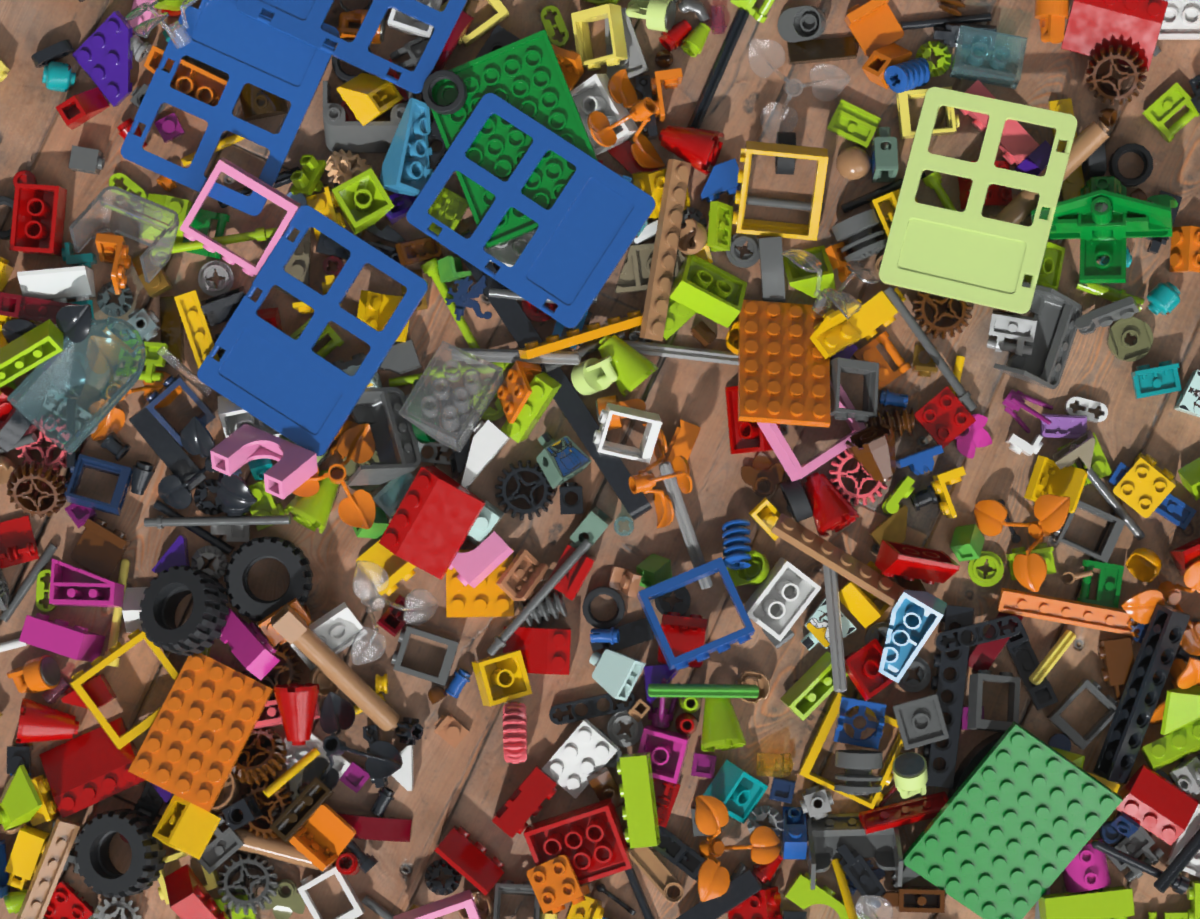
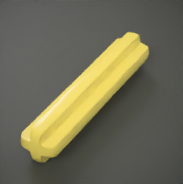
M1066 630L1031 674L1029 677L1031 683L1036 686L1039 685L1075 640L1076 635L1071 630Z

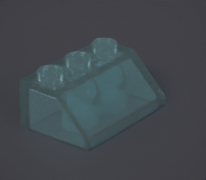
M961 25L953 54L950 77L975 82L979 80L985 84L1016 89L1021 79L1027 38Z

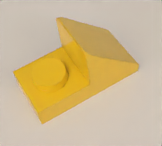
M764 498L749 512V515L775 541L778 536L773 534L771 530L780 513Z

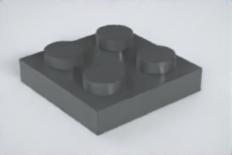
M937 694L892 706L904 750L949 738Z

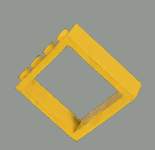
M746 141V148H741L740 162H744L743 170H738L737 183H741V188L736 190L735 204H738V211H733L732 224H736V233L817 241L828 164V149ZM752 154L817 160L808 225L744 219Z
M139 629L129 634L127 637L130 640L123 645L118 642L109 649L111 653L103 658L100 655L90 663L92 667L86 672L81 669L72 676L73 681L69 683L119 750L152 726L162 705L121 736H118L81 684L143 639L175 682L179 675L161 649L155 646L153 642H150L146 638V633Z
M835 692L799 768L798 774L866 807L874 809V806H878L883 799L884 794L881 792L871 793L868 798L861 795H850L834 790V782L811 772L837 717L841 696H845ZM866 707L865 713L876 718L874 712ZM887 715L884 716L886 723L898 728L896 719ZM900 732L879 773L882 776V781L875 782V784L882 785V790L884 785L888 786L892 780L893 773H891L894 760L903 754L900 752L903 747Z

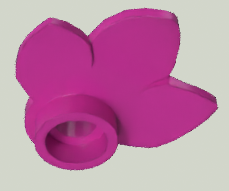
M972 414L976 421L963 434L955 438L957 450L963 456L973 459L975 456V447L980 448L992 444L989 433L983 428L988 418L980 414Z

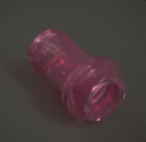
M724 5L711 6L712 26L709 28L712 30V34H724L725 29H727Z
M61 676L59 684L55 688L45 690L41 696L51 705L53 702L56 703V699L69 689L71 685Z

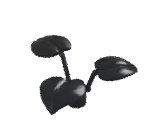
M89 304L68 305L61 308L56 315V324L63 333V348H66L61 358L62 363H56L51 367V379L61 392L72 397L82 396L87 375L84 367L75 360L66 362V358L73 349L72 345L82 342L89 335L92 323V312ZM17 318L7 321L2 326V332L9 344L37 326L27 319Z
M194 416L182 430L180 440L188 453L192 455L200 454L202 458H206L205 467L184 484L178 475L170 474L165 476L158 485L160 498L166 504L176 509H185L191 504L192 493L187 488L188 485L207 470L209 472H218L212 469L210 450L215 447V442L197 416ZM219 473L217 484L220 488L217 490V497L225 506L232 509H243L253 505L258 500L240 477L234 474L223 477L224 474Z
M329 692L322 705L320 725L325 733L331 734L323 741V749L327 752L326 756L329 758L330 763L323 757H316L304 768L300 792L316 776L331 790L335 788L339 781V772L332 768L334 765L333 755L340 756L345 751L367 757L365 768L368 774L376 779H385L402 767L401 754L394 745L386 741L373 742L369 753L347 747L346 742L338 736L341 735V730H347L353 725L356 716L355 709L349 701L333 692Z

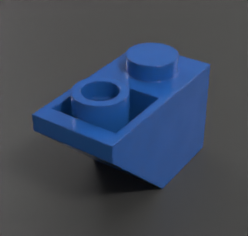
M735 158L713 167L700 195L701 201L707 200V203H710V201L720 199L719 195L728 192V195H733L736 193V190H740L741 183H737L739 167Z
M783 807V859H806V813H803L801 807Z

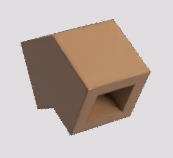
M640 698L628 714L639 722L651 706Z

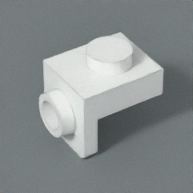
M1013 433L1009 435L1006 443L1010 444L1008 448L1019 455L1022 452L1027 456H1031L1033 453L1037 454L1041 449L1043 436L1040 434L1036 435L1031 444Z

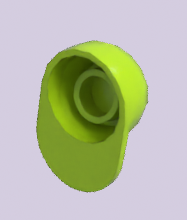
M755 550L745 553L751 555V559L745 561L751 564L749 568L741 570L727 568L734 586L763 583L770 571L768 559Z

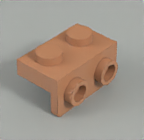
M520 549L496 584L513 601L528 600L533 595L536 585L545 578L549 566L546 563H539L526 549Z

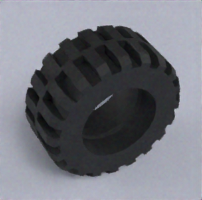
M268 536L251 539V541L243 543L237 551H234L230 562H227L225 567L227 571L226 575H224L226 595H229L232 606L236 607L241 615L249 617L250 620L261 621L295 598L303 606L309 598L308 595L313 585L311 583L313 573L310 570V562L304 556L303 551L288 540ZM264 558H273L283 563L290 577L287 591L280 598L272 601L259 599L251 592L248 585V573L251 567L257 561Z
M188 565L172 566L168 568L169 571L163 570L160 572L158 578L154 577L150 582V587L145 589L143 593L145 594L144 600L140 602L142 612H139V618L143 621L141 627L143 632L146 633V638L153 642L155 646L178 655L192 656L194 653L199 654L205 650L204 647L209 648L214 644L213 640L215 638L218 639L222 634L220 631L222 627L226 626L227 620L225 618L229 614V607L226 606L228 597L224 594L225 589L214 576ZM192 593V613L188 620L177 628L175 624L176 609L180 601Z
M131 809L106 811L93 816L92 820L87 821L83 828L85 830L80 831L78 835L80 841L75 846V851H78V857H75L76 864L79 863L80 869H78L80 876L85 877L84 883L88 887L93 886L92 890L95 893L102 894L108 898H120L139 894L153 886V881H157L160 877L158 871L164 868L165 862L162 859L163 856H166V849H163L162 842L152 836L157 824L153 825V820L148 815L143 816L141 811ZM117 832L127 839L132 851L131 864L125 874L119 872L113 866L109 856L110 842Z

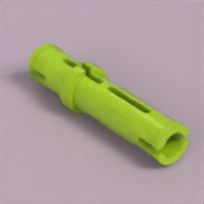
M1077 283L1076 285L1077 290H1082L1111 302H1116L1129 296L1133 297L1136 303L1143 305L1145 300L1126 293L1124 289L1117 290L1101 283H1086V286Z

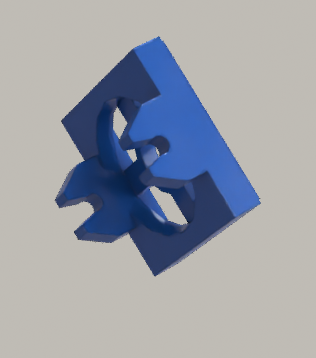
M939 444L897 459L896 469L909 466L910 471L917 476L924 474V471L925 473L928 470L933 471V456L944 453L942 445Z
M841 696L833 741L878 749L880 738L883 735L884 716L887 705ZM859 706L857 714H854L852 717L845 716V713L850 708ZM866 707L874 712L877 722L868 720L865 715ZM857 716H863L866 719V725L861 729L853 725V720ZM843 723L851 724L854 729L853 738L845 732ZM867 727L876 729L870 737L860 739L861 732Z

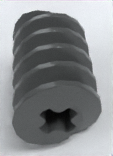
M555 590L553 591L552 598L547 595L525 620L527 624L532 626L533 619L540 624L542 616L548 622L550 621L551 614L555 619H559V612L564 617H567L562 593L559 596ZM518 601L519 611L521 612L526 605L522 601Z

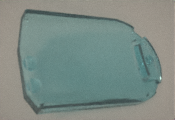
M108 317V319L95 320L94 318L92 319L89 335L85 340L75 343L67 336L63 340V351L39 364L7 397V400L61 450L72 455L139 379L146 357L143 339L136 328L123 319Z

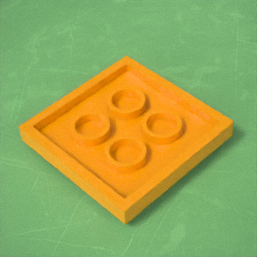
M474 549L459 550L458 552L465 553ZM514 552L475 588L469 584L464 586L456 577L459 574L456 569L450 570L448 568L446 572V617L514 616V601L496 584L514 559Z

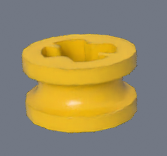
M388 674L383 676L375 675L377 694L381 691L388 694Z

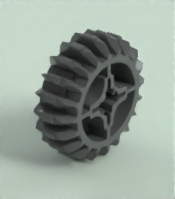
M248 853L247 859L244 860L243 856L239 854L238 862H235L233 858L230 859L231 867L224 864L223 868L226 873L219 872V877L224 880L217 881V885L222 887L217 892L219 895H224L221 901L222 903L228 902L227 908L229 910L235 907V913L239 914L243 908L244 915H248L249 909H252L253 913L257 914L256 907L260 906L262 910H265L264 902L272 904L269 896L274 897L277 895V892L273 889L279 887L278 882L274 881L278 878L277 873H272L274 867L273 865L268 866L269 862L267 859L261 861L260 855L255 856L254 860H252V855ZM247 868L257 869L264 875H250ZM240 871V878L230 885L233 876ZM245 876L250 880V893L245 887ZM266 883L263 892L255 898V891L262 887V884ZM231 893H244L247 895L248 900H239Z

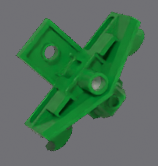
M1114 176L1091 177L1086 182V186L1081 188V196L1065 201L1058 200L1048 239H1080V284L1126 283L1127 238L1172 237L1173 221L1171 208H1176L1178 202L1172 196L1161 194L1150 196L1145 201L1127 196L1126 187L1121 185V181ZM1042 207L1039 219L1047 220L1050 208ZM1036 209L1031 211L1032 224ZM1100 257L1109 258V262L1105 265L1097 263Z

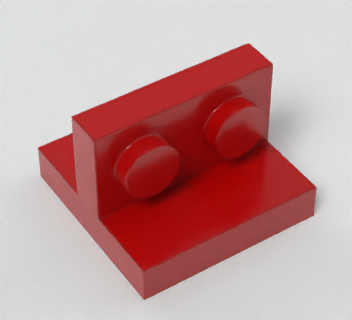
M569 544L567 545L550 578L577 548ZM584 553L554 589L565 594L566 598L573 601L597 558Z
M876 638L845 656L846 673L865 701L893 682V680L878 672L883 648Z

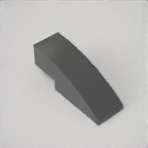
M759 238L762 300L786 303L782 238Z

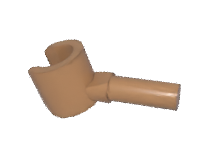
M1093 570L1080 573L1066 571L1062 575L1071 574L1073 579L1071 582H1065L1064 584L1071 585L1077 579L1093 576L1094 572Z

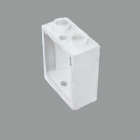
M607 403L605 410L602 409L600 412V428L595 431L593 436V443H595L597 452L650 463L662 424L659 414ZM613 414L647 422L640 448L605 441Z
M331 864L323 872L321 871L320 875L313 877L311 874L300 881L302 885L297 890L314 919L323 918L307 889L335 874L353 908L334 919H355L365 912L347 877L338 872L336 865L333 867Z

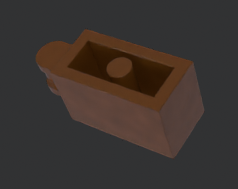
M1131 637L1100 640V646L1097 647L1099 659H1103L1104 668H1101L1102 681L1106 682L1108 686H1113L1116 701L1121 699L1124 690L1119 691V685L1125 684L1126 686L1134 665Z
M902 886L897 887L896 891H886L881 895V900L886 906H894L899 912L945 913V890H941L938 887Z

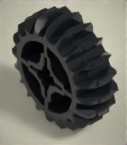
M519 460V468L516 469L513 463L509 464L512 471L509 473L506 469H503L502 472L507 476L505 479L498 476L497 479L502 481L503 484L495 485L496 489H502V493L495 494V497H503L504 499L498 505L503 506L506 503L507 507L504 509V513H508L512 509L511 517L515 518L516 514L520 513L519 518L522 521L524 520V514H528V519L533 520V512L536 513L537 517H541L539 509L542 508L547 512L548 508L544 504L546 502L551 505L553 504L552 500L547 499L548 495L555 496L556 493L549 491V488L552 487L550 483L548 484L547 478L544 477L543 471L537 470L539 468L538 462L535 463L534 468L530 467V460H527L526 467H523L522 461ZM520 472H532L540 479L527 483L523 480ZM514 476L518 484L517 490L507 496L508 482ZM519 480H521L526 487L536 484L534 487L531 488L532 491H529L531 492V494L529 495L531 501L528 497H526L525 494H519L515 496L519 493V489L521 486ZM544 485L543 498L537 505L533 498V492L539 486ZM518 498H524L531 508L520 509L511 502Z

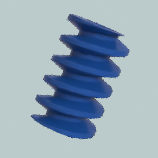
M916 58L889 66L884 72V79L890 89L896 93L925 86L930 79L929 64L924 58Z
M731 520L722 526V531L724 532L722 534L724 540L722 543L724 548L723 561L729 569L741 570L751 566L750 563L745 562L751 559V555L745 554L751 551V547L745 545L751 542V538L744 537L751 534L750 529L744 528L750 526V521Z

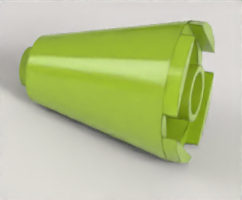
M615 334L612 337L607 335L598 342L601 345L598 350L602 358L611 356L613 359L610 363L618 376L615 383L624 397L658 369L653 362Z
M328 469L326 471L321 470L318 476L328 473ZM329 478L318 480L320 485L318 493L310 497L296 495L284 509L287 515L290 512L295 515L293 517L294 521L314 532L318 528L321 534L326 528L340 485L332 483Z
M705 698L701 751L715 752L714 747L715 749L726 751L746 745L744 734L730 698Z

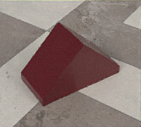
M399 595L378 620L377 624L396 637L418 608Z

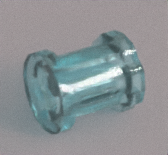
M627 516L619 517L614 523V530L620 536H628L634 529L633 521ZM627 520L630 530L628 532L626 530L620 532L618 522H625Z

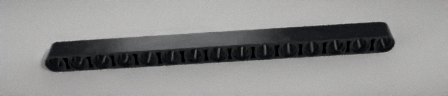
M468 229L460 235L468 239L472 236V233ZM461 258L469 271H471L476 282L483 275L486 276L487 280L485 283L487 287L484 289V294L520 349L525 348V343L543 342L515 299L489 297V288L509 289ZM489 261L486 267L494 273H497V270L495 269L491 261ZM539 364L540 367H541V370H542L541 373H542V372H544V370H543V368H542V364ZM558 367L547 372L546 374L561 384L553 399L632 519L635 520L651 510L652 506L643 492L633 494L630 490L629 477L631 474L620 457L597 452L595 443H593V436L600 427L562 369Z

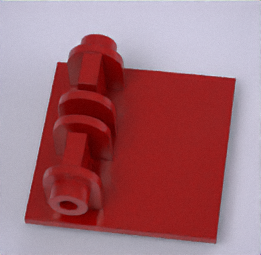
M948 386L914 414V417L938 445H942V448H945L976 421Z
M29 515L0 522L1 569L40 559Z
M653 778L658 824L666 828L681 785Z
M63 880L56 886L44 917L46 919H89L95 911L93 906H90L86 901H82L83 896L81 898L77 896L79 894L78 891L74 893L75 890L69 885V882L66 883Z

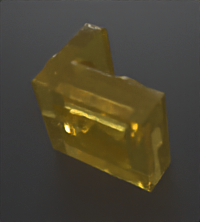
M757 753V776H790V772L793 769V760L790 753Z

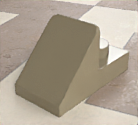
M1091 430L1087 431L1052 455L1059 469L1073 465L1078 457L1090 469L1095 446L1093 433Z

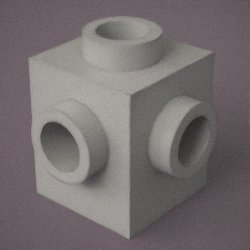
M144 308L134 310L128 315L129 320L126 321V324L129 326L126 330L134 340L138 338L140 341L146 340L148 342L161 329L157 323L160 320L152 310L148 312ZM144 320V327L139 328L137 324Z
M1196 756L1179 763L1170 772L1175 785L1188 794L1193 793V795L1200 793V761Z
M818 785L806 788V792L802 793L803 800H800L803 813H808V816L810 818L814 817L815 820L827 817V812L832 811L830 805L834 804L830 791L826 792L823 787L819 788ZM816 799L821 800L822 804L820 807H814L813 803Z

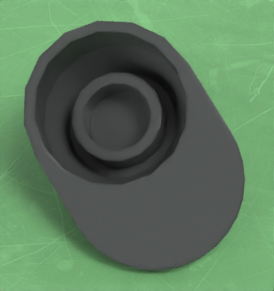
M815 6L789 8L778 19V32L788 42L812 40L824 32L826 18L821 9Z

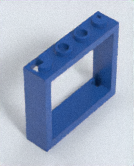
M722 557L641 590L637 595L670 670L675 668L676 670L684 669L689 666V662L696 659L697 662L706 660L710 657V653L727 651L733 643L739 642V644H743L752 639L751 636L755 632ZM719 572L744 628L674 657L650 600Z

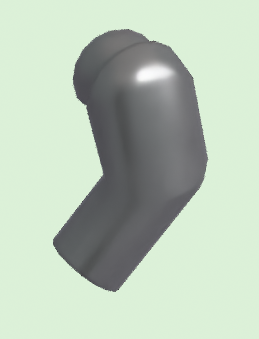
M683 0L679 3V9L682 13L695 12L701 23L711 19L701 1Z

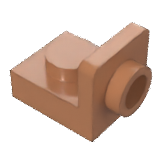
M613 566L608 587L620 590L627 596L636 598L642 576L635 570Z
M450 713L447 717L441 715L434 724L437 727L434 733L442 737L454 749L469 733V730Z

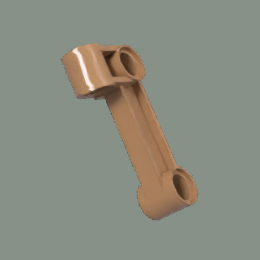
M627 846L630 858L662 893L666 900L675 903L683 898L684 890L682 884L649 847L630 849V846ZM673 885L680 889L679 894L675 897L667 893V889Z

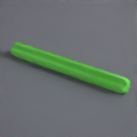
M649 684L647 692L649 697L757 698L759 696V687L757 685Z

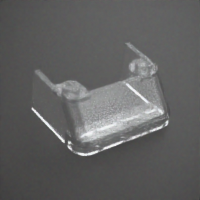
M109 186L97 195L69 226L75 252L77 253L91 239L95 240L96 233L104 234L105 232L114 233L115 235L118 233L149 246L140 256L145 282L150 283L170 260L179 227V218L174 210L119 187Z

